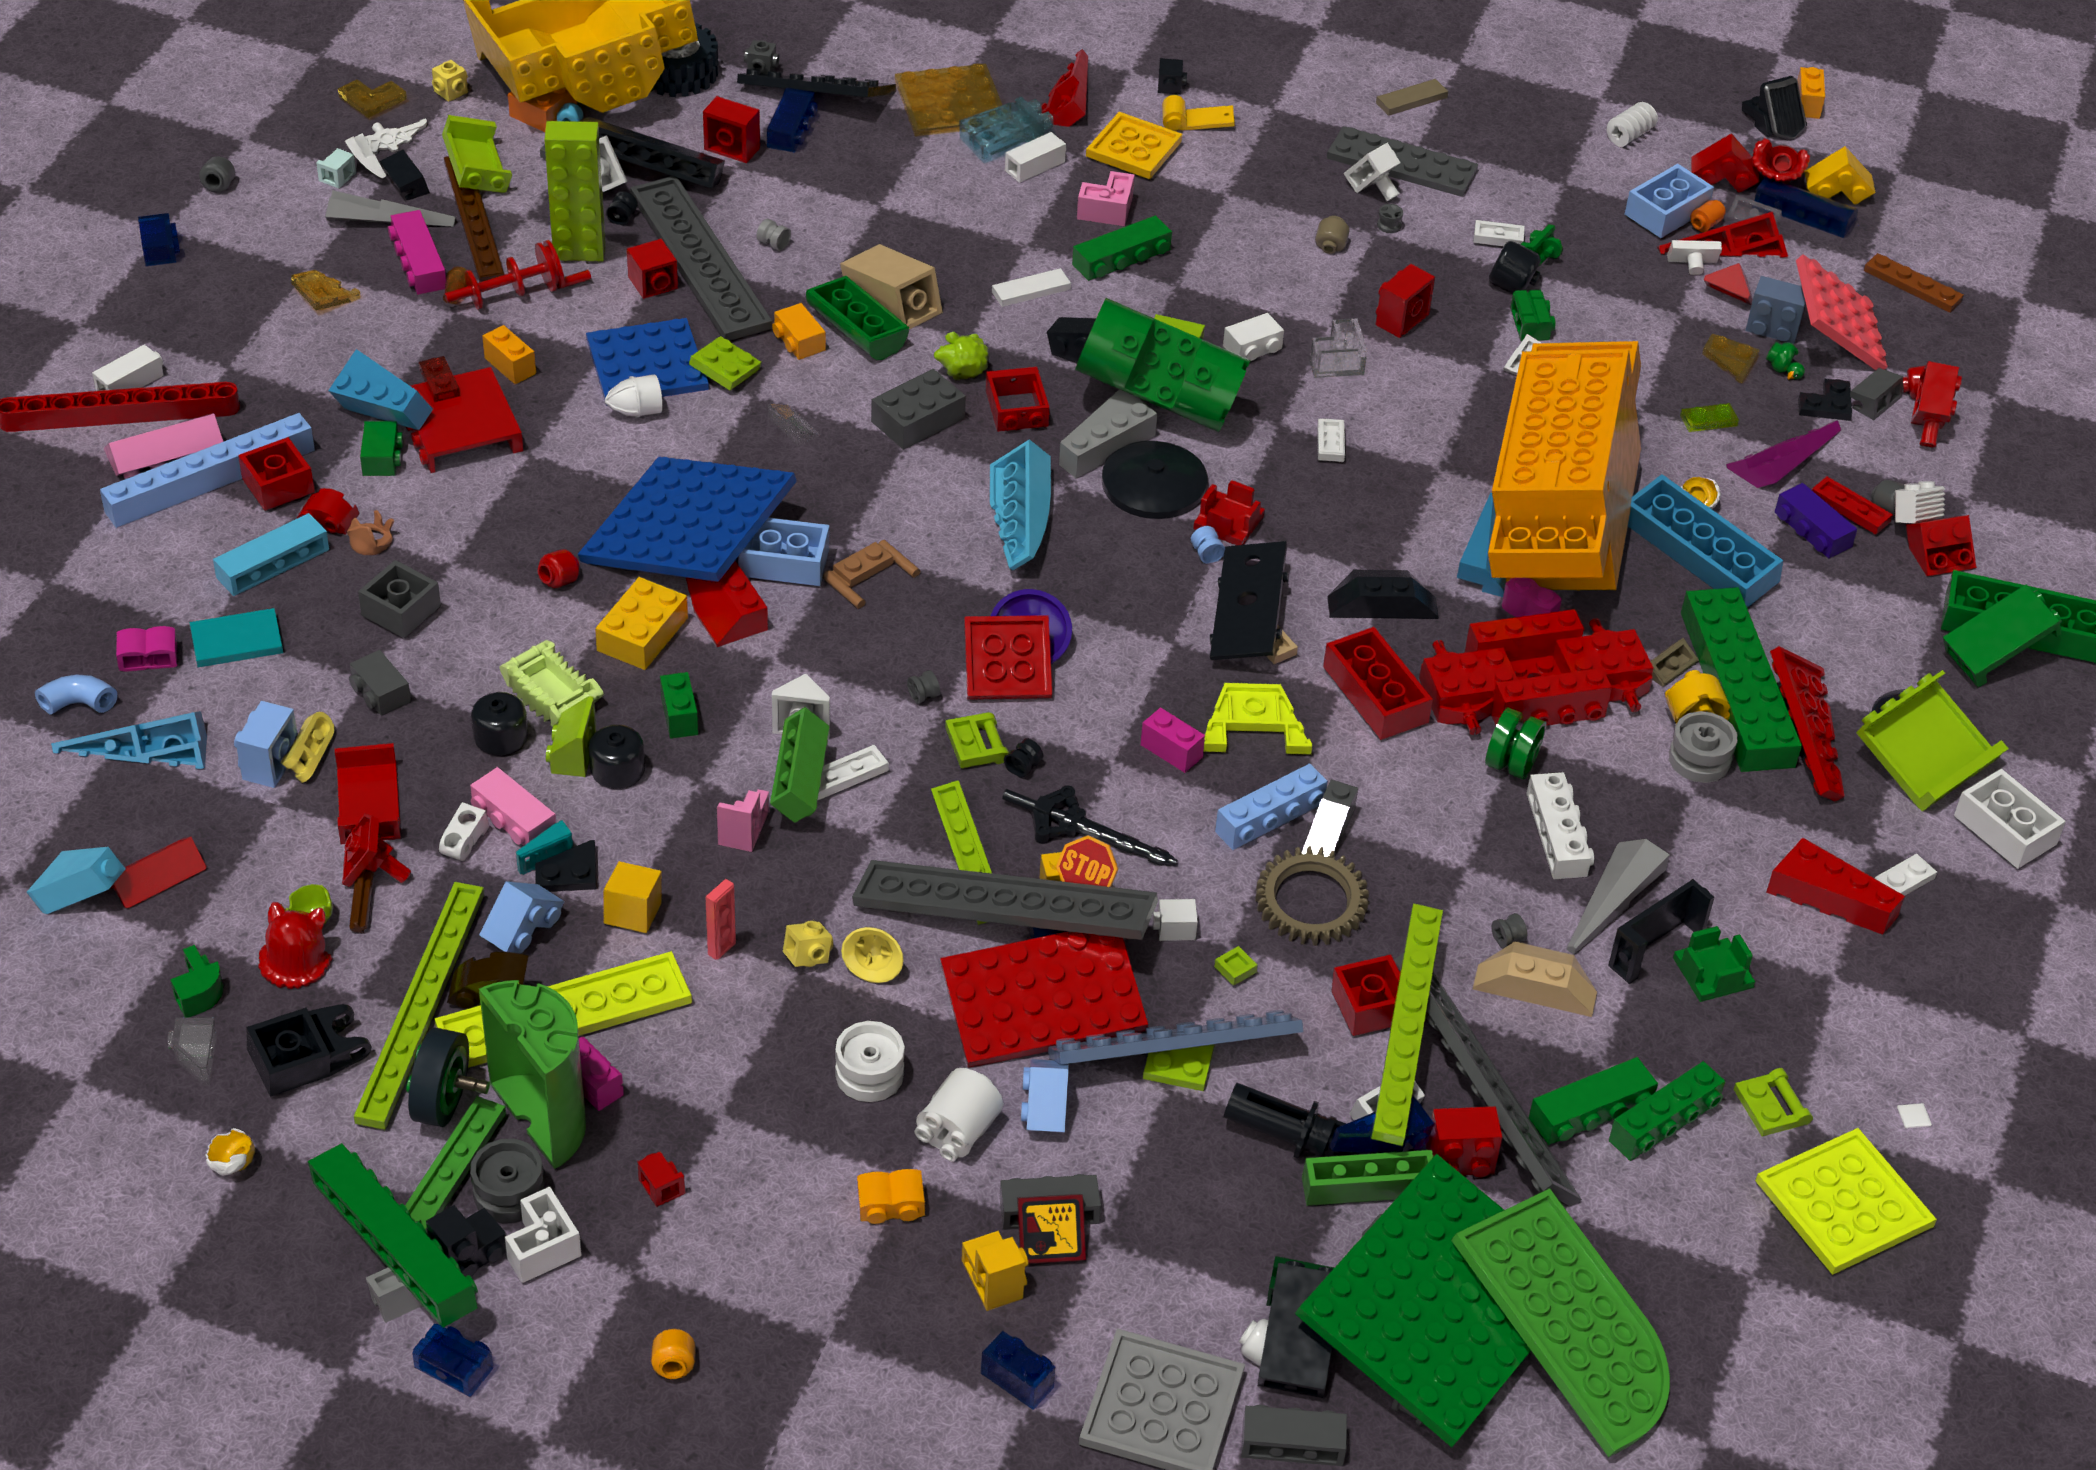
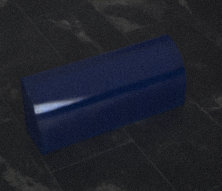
M1767 177L1758 186L1753 204L1754 207L1768 212L1773 211L1774 214L1841 238L1845 237L1858 214L1857 208Z

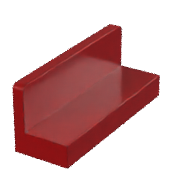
M185 837L126 866L125 871L110 888H115L123 906L130 908L205 870L206 865L192 837Z

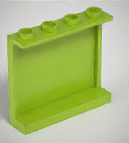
M1943 670L1935 676H1932L1931 673L1924 676L1917 682V688H1914L1912 685L1898 695L1900 697L1898 701L1894 698L1887 701L1880 707L1882 710L1880 713H1877L1875 710L1861 720L1864 725L1856 732L1921 811L1926 810L1989 766L2009 749L2002 740L1991 746L1937 682L1945 674Z

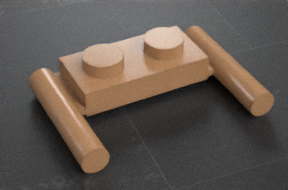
M881 540L879 543L874 542L834 564L833 571L827 570L822 578L859 609L865 606L866 601L853 591L851 587L889 567L894 562L913 578L918 576L921 570L886 540Z

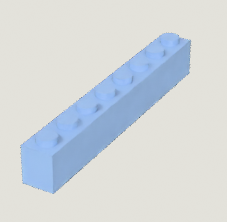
M297 413L101 488L100 493L104 512L117 528L242 479L238 455L287 437L290 438L300 454L305 455L315 451L312 429L302 415Z

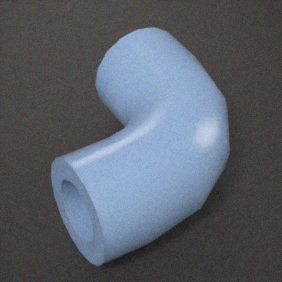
M76 674L60 677L43 685L35 691V697L40 707L50 715L67 705L75 703L87 704L97 712L104 713L110 710L116 703L117 691L98 678Z

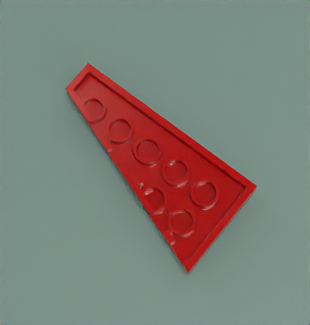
M1778 646L1770 651L1773 659L1772 667L1779 676L1781 693L1787 699L1790 708L1788 710L1789 715L1796 725L1797 735L1806 753V765L1814 776V788L1820 796L1832 801H1838L1845 796L1841 771L1834 764V760L1838 758V752L1836 748L1831 747V741L1835 739L1831 709L1823 697L1828 694L1827 686L1821 683V677L1825 675L1824 668Z

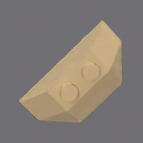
M1520 942L1511 943L1478 964L1473 990L1592 1017L1597 995L1596 989L1574 955Z

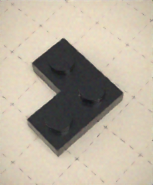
M1825 378L1823 382V395L1800 392L1798 398L1799 415L1851 421L1850 381Z

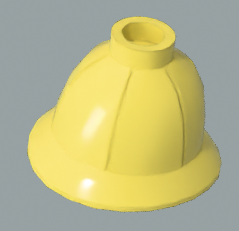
M872 927L859 928L852 931L842 944L841 952L845 965L854 975L862 980L873 983L888 982L893 980L902 969L903 953L900 945L884 930Z

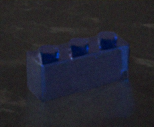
M786 88L767 127V148L795 153L798 145L803 144L805 131L810 129L811 117H815L817 113L814 92Z

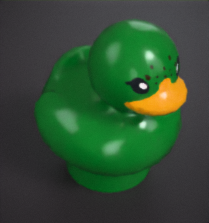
M1775 341L1766 356V360L1772 362V368L1779 373L1787 371L1788 380L1800 379L1805 373V368L1801 363H1791L1794 356L1798 355V349L1790 342L1780 344Z

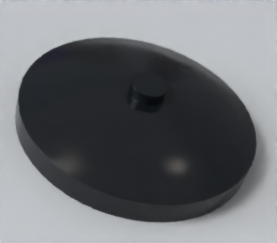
M1141 441L1128 444L1113 452L1106 460L1102 470V487L1108 499L1121 510L1138 517L1167 519L1181 516L1196 508L1207 491L1208 475L1201 460L1187 449L1168 442Z

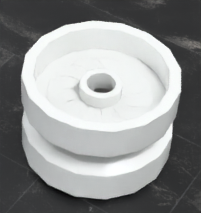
M875 1021L855 1023L846 1028L838 1037L835 1049V1077L839 1088L847 1096L864 1102L885 1100L895 1094L902 1085L904 1076L905 1046L901 1035L893 1027Z

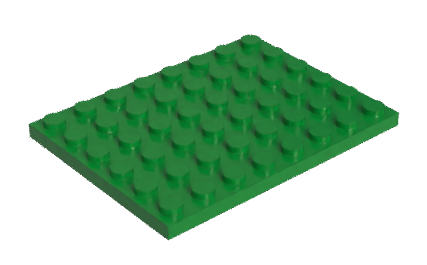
M1436 1154L1295 1312V1315L1450 1447H1453L1531 1350L1451 1241L1456 1233L1504 1211V1209Z

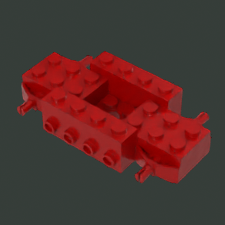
M1572 609L1471 623L1469 625L1465 652H1448L1444 642L1436 640L1432 644L1436 655L1424 658L1423 664H1421L1419 680L1424 689L1433 698L1432 710L1437 722L1443 724H1467L1470 734L1474 735L1475 733L1477 735L1481 732L1479 720H1483L1491 715L1495 725H1497L1507 707L1523 713V724L1532 716L1546 721V726L1562 723L1571 724L1583 720L1595 721L1604 718L1609 701H1626L1630 711L1634 712L1635 710L1637 712L1641 709V704L1637 698L1643 697L1650 691L1654 667L1635 629L1624 631L1605 630L1600 619L1596 618L1595 620L1594 618L1589 622L1593 634L1583 636L1584 627L1576 610Z

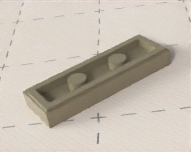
M1436 79L1377 96L1376 104L1390 116L1445 99L1448 96V90Z

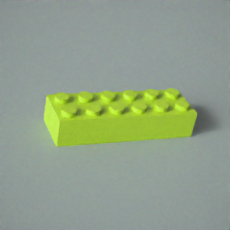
M547 121L544 142L552 244L559 260L604 261L605 226L598 122Z

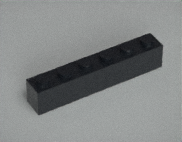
M586 117L579 121L598 122L599 139L604 136L608 137L618 159L709 188H713L720 183L725 160L591 117Z

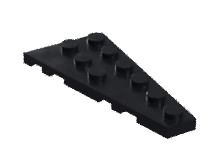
M747 69L746 73H740L737 76V83L860 97L895 94L896 84L879 83V80L874 79L857 80L855 77L835 78V75L804 77V74L790 73V76L782 75V72L768 71V74H761L759 69Z

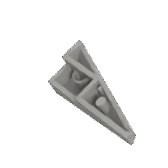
M332 190L331 198L329 197L325 216L326 219L391 223L390 215L420 210L426 225L449 227L454 226L456 217L381 199V201H376Z
M1647 839L1619 842L1567 946V950L1575 955L1628 909L1630 901L1666 870L1670 854Z

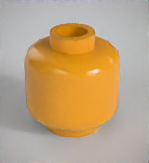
M668 1329L662 1331L654 1338L651 1363L653 1370L658 1375L667 1379H678L691 1372L695 1363L696 1346L690 1334L680 1329Z

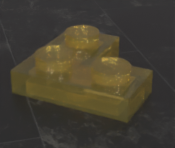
M356 79L338 88L339 97L367 118L407 99L406 91L393 81H389L371 90Z

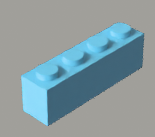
M308 513L214 558L216 578L235 596L328 551L327 531Z

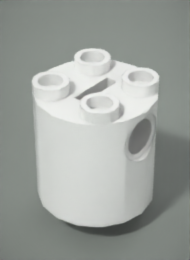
M957 1068L950 1073L935 1092L929 1105L918 1114L916 1120L917 1128L914 1131L915 1135L921 1141L929 1142L932 1146L940 1149L942 1157L954 1162L958 1157H964L969 1154L974 1142L986 1132L1002 1111L1004 1104L1002 1096L992 1081L985 1075L967 1068Z

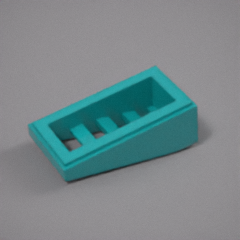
M563 820L553 824L516 851L517 868L520 875L535 870V863L573 848L572 832Z

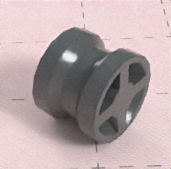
M1395 204L1381 206L1379 209L1380 218L1377 222L1379 230L1386 233L1398 232L1402 226L1400 220L1403 218V209Z
M931 670L923 672L919 677H908V691L916 704L924 702L928 697L936 698L940 695L938 680Z
M1514 913L1509 915L1506 920L1497 919L1492 922L1493 937L1501 948L1504 949L1513 942L1522 943L1527 940V928L1519 914Z

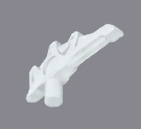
M423 119L420 122L398 129H384L377 122L372 126L375 134L365 136V139L374 154H378L379 150H390L394 153L398 151V146L403 143H410L412 137L417 132L426 128L427 120Z

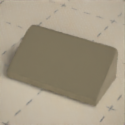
M1684 638L1675 642L1650 660L1654 667L1652 680L1663 687L1699 661Z

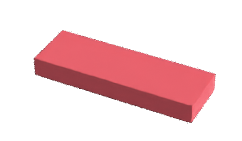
M727 879L723 880L706 896L708 955L715 960L720 959L736 944L734 883Z

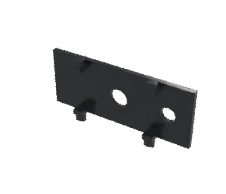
M1286 541L1225 546L1221 577H1218L1219 594L1213 634H1210L1211 660L1274 655L1275 642L1282 638V629H1277L1282 585L1289 581V572H1284L1287 552ZM1251 559L1260 560L1259 563L1254 566L1246 565V563ZM1247 595L1257 597L1256 601L1250 605L1238 603L1242 597Z

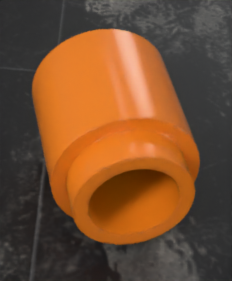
M1709 200L1691 213L1690 220L1695 229L1706 232L1723 220L1726 210L1720 201Z

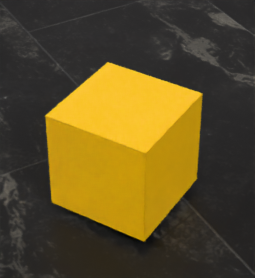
M618 861L603 890L604 924L647 933L661 905L662 871Z

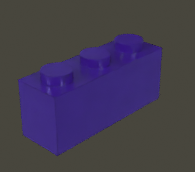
M1804 483L1779 494L1775 508L1777 516L1795 529L1798 535L1803 536L1817 551L1823 553L1828 559L1853 546L1857 528Z

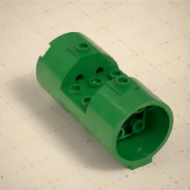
M1105 298L1075 370L1220 432L1225 417L1243 381L1250 360Z

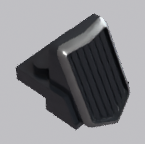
M1793 76L1763 83L1760 86V96H1755L1750 100L1742 102V111L1755 119L1754 126L1767 136L1775 135L1779 138L1794 140L1807 126L1798 81Z

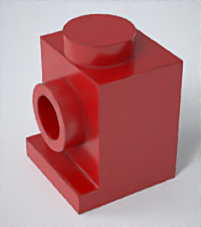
M661 1151L649 1154L637 1162L639 1181L656 1207L685 1194L683 1173H678L672 1161L667 1162Z

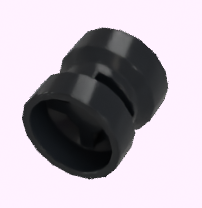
M628 192L617 193L606 210L608 220L617 225L625 226L628 224L632 214H634L638 207L636 198Z
M1024 738L1017 744L1016 750H1011L1004 757V764L1009 772L1019 778H1023L1031 771L1032 766H1037L1042 761L1044 754L1041 747L1035 741Z

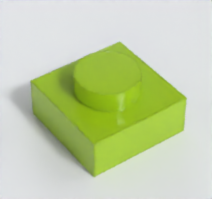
M1237 946L1216 958L1214 967L1234 986L1257 973L1258 965Z

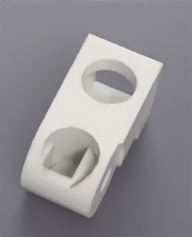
M462 802L441 838L439 852L457 860L465 861L471 852L472 846L489 829L486 810ZM469 814H473L476 819L470 818Z

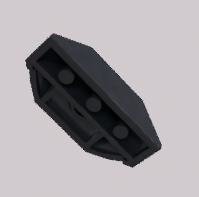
M1353 569L1327 596L1329 618H1439L1436 597L1408 570Z

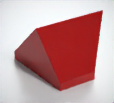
M1740 263L1705 275L1703 280L1708 287L1752 305V294Z

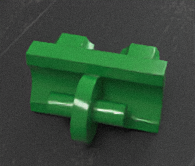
M1548 224L1542 231L1534 230L1530 234V243H1521V245L1540 255L1541 261L1539 266L1548 257L1557 258L1563 252L1561 240L1554 238L1555 225Z

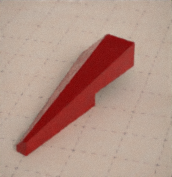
M1083 49L1075 54L1077 57L1075 64L1071 62L1067 66L1069 71L1059 78L1049 93L1048 104L1043 103L1040 107L1042 111L1033 117L1032 120L1035 123L1070 127L1086 115L1088 55Z
M1773 211L1680 239L1683 241H1719L1722 246L1720 256L1757 255L1758 257H1766V255H1776L1781 258L1788 257L1782 234L1779 235ZM1671 242L1657 246L1660 254H1665V252L1669 251Z

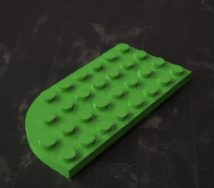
M1549 1188L1456 1233L1451 1240L1607 1456L1611 1457L1646 1435L1661 1417L1668 1400L1670 1375L1665 1351L1648 1319Z

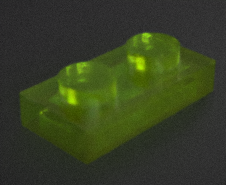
M1730 403L1681 409L1680 414L1688 432L1737 427L1739 422Z

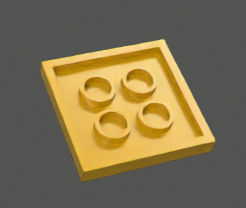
M1118 112L1086 148V157L1151 179L1182 142L1183 134Z

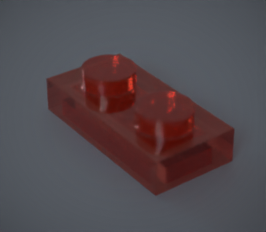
M444 356L419 362V370L434 402L460 396V388Z

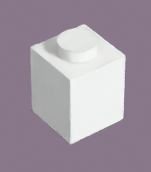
M1195 899L1159 900L1158 912H1153V930H1159L1160 941L1196 940L1197 912Z

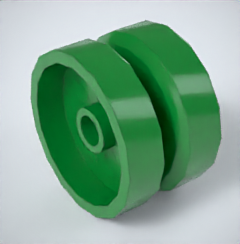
M1507 707L1494 729L1487 749L1485 765L1502 770L1508 764L1510 775L1525 779L1540 751L1546 731V721L1531 716L1523 724V713Z

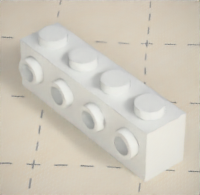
M1564 772L1530 775L1527 796L1553 879L1587 877L1590 866L1594 864V853L1592 848H1588L1586 828L1580 824L1579 806L1574 805L1572 785L1567 783Z

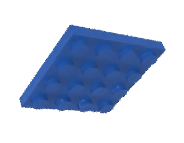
M687 318L586 333L587 344L604 400L612 388L621 381L629 379L630 376L642 377L655 374L659 380L662 397L709 390L706 375L689 365L690 357L698 352Z

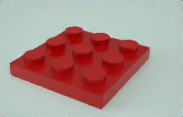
M1049 615L964 617L967 700L1052 698Z

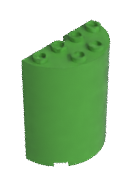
M511 980L484 986L479 989L490 1085L517 1120L526 1119L530 1121L531 1125L526 1129L527 1134L553 1168L556 1169L577 1151L586 1130L576 1015L569 1002L562 995L539 983L535 987L521 985L519 980Z

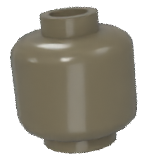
M1338 216L1324 218L1320 221L1315 236L1317 246L1329 254L1342 251L1347 244L1350 232L1349 226Z

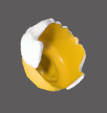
M1692 477L1681 486L1682 489L1712 510L1720 500V489L1713 479Z
M233 1128L227 1134L216 1135L211 1140V1144L208 1145L209 1149L206 1151L205 1156L208 1166L213 1171L222 1176L230 1175L244 1170L252 1162L255 1146L245 1132Z

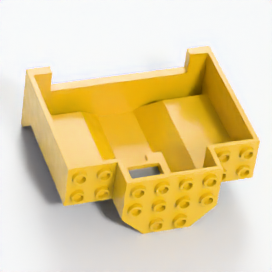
M463 0L478 59L483 60L487 58L520 103L565 87L574 100L603 113L648 96L665 69L661 53L698 41L690 0H519L491 10L489 0Z

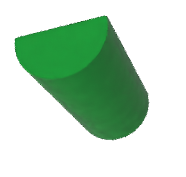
M843 276L806 290L808 304L872 358L883 360L897 353L904 345L910 327L849 277Z

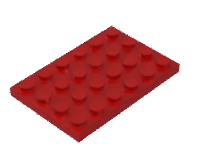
M1063 932L940 958L968 1068L1048 1052L1050 1046H1056V1040L1074 1038L1075 1041L1085 1042L1087 1041L1086 1036L1105 1034V1037L1114 1038L1117 1037L1116 1032L1135 1030V1033L1147 1031L1148 1021L1125 943L1121 937Z

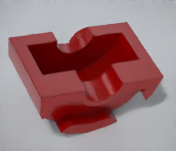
M321 488L319 492L309 497L298 514L297 519L309 513L328 532L346 535L352 520L358 517L359 511L356 505L352 507L343 499V493L334 489Z

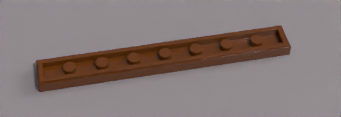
M449 156L443 157L479 282L504 275L479 190L459 187Z

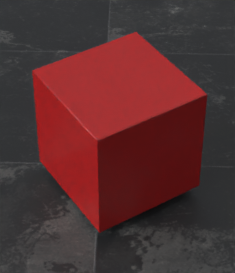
M662 239L627 248L628 278L643 299L678 289L677 260Z

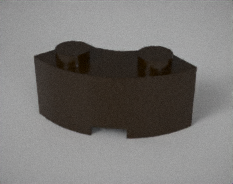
M491 952L488 958L476 960L475 957L466 960L453 974L447 1003L463 1009H470L481 1005L479 989L484 986L511 980H519V984L523 985L529 956L513 952Z

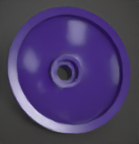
M1035 589L1018 590L1002 598L994 607L991 616L1049 615L1051 664L1060 659L1066 652L1072 636L1071 618L1064 605L1051 594Z

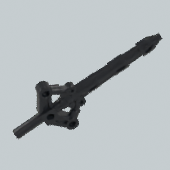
M1065 785L1057 791L1040 796L1037 801L1009 789L1004 791L1003 800L1033 812L1035 840L1038 843L1045 844L1050 838L1060 837V835L1064 834L1068 837H1073L1077 832L1085 836H1092L1127 853H1134L1145 857L1148 861L1159 866L1172 865L1176 867L1178 860L1170 855L1167 850L1157 846L1152 847L1140 842L1135 837L1117 832L1105 825L1087 819L1086 811L1079 808V803L1075 798V789L1072 786ZM1065 805L1069 807L1067 811L1059 810ZM1050 819L1059 823V827H1049Z

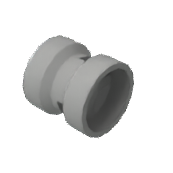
M771 219L762 221L757 230V240L764 244L770 243L771 247L778 251L786 247L791 238V230L783 225L777 226V223Z

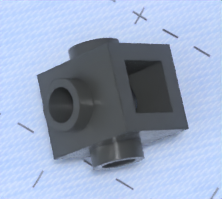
M753 40L750 48L746 49L744 54V63H747V69H759L761 74H768V71H774L779 65V54L776 53V44L763 40Z

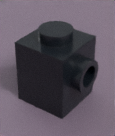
M1160 58L1158 93L1181 95L1182 86L1186 87L1187 72H1183V60Z

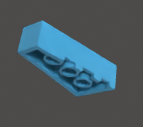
M357 349L328 390L343 408L385 421H397L399 425L420 430L433 410L417 390Z

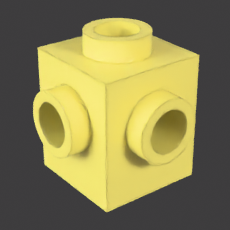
M449 60L432 68L434 91L448 102L468 93V76L462 66Z
M807 921L803 924L786 926L783 953L795 967H812L816 964L828 963L830 951L833 949V938L820 922Z

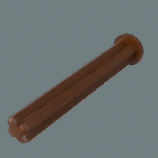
M367 869L363 870L354 883L349 928L352 932L364 933V930L368 928L374 872Z

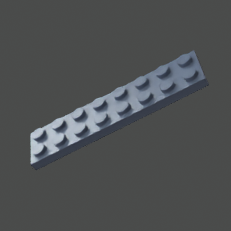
M1284 1010L1266 1012V1017L1263 1018L1254 1017V1014L1236 1016V1021L1233 1022L1225 1021L1224 1018H1214L1206 1020L1207 1025L1203 1026L1195 1025V1022H1184L1176 1024L1177 1029L1173 1030L1165 1029V1026H1154L1146 1028L1147 1033L1143 1034L1135 1033V1030L1116 1032L1117 1037L1114 1038L1105 1037V1034L1086 1036L1087 1041L1085 1042L1075 1041L1074 1038L1056 1040V1046L1048 1048L1049 1059L1062 1065L1303 1032V1023L1301 1019L1292 1017V1013H1284Z

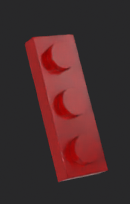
M1828 476L1812 488L1814 493L1839 514L1875 535L1891 522L1893 514Z

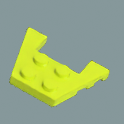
M1224 683L1212 718L1207 725L1203 752H1226V730L1284 732L1286 754H1311L1312 742L1306 738L1304 727L1300 721H1297L1294 715V708L1281 684Z

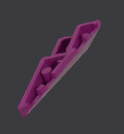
M1839 421L1830 422L1823 427L1808 431L1805 435L1795 436L1765 448L1754 455L1745 456V459L1726 464L1727 469L1756 488L1777 483L1840 432Z

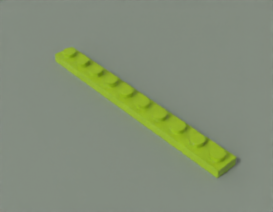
M454 882L354 1114L355 1124L386 1130L415 1061L417 1049L423 1042L484 897L483 887Z
M1414 903L1412 906L1371 1139L1403 1146L1406 1135L1443 910Z

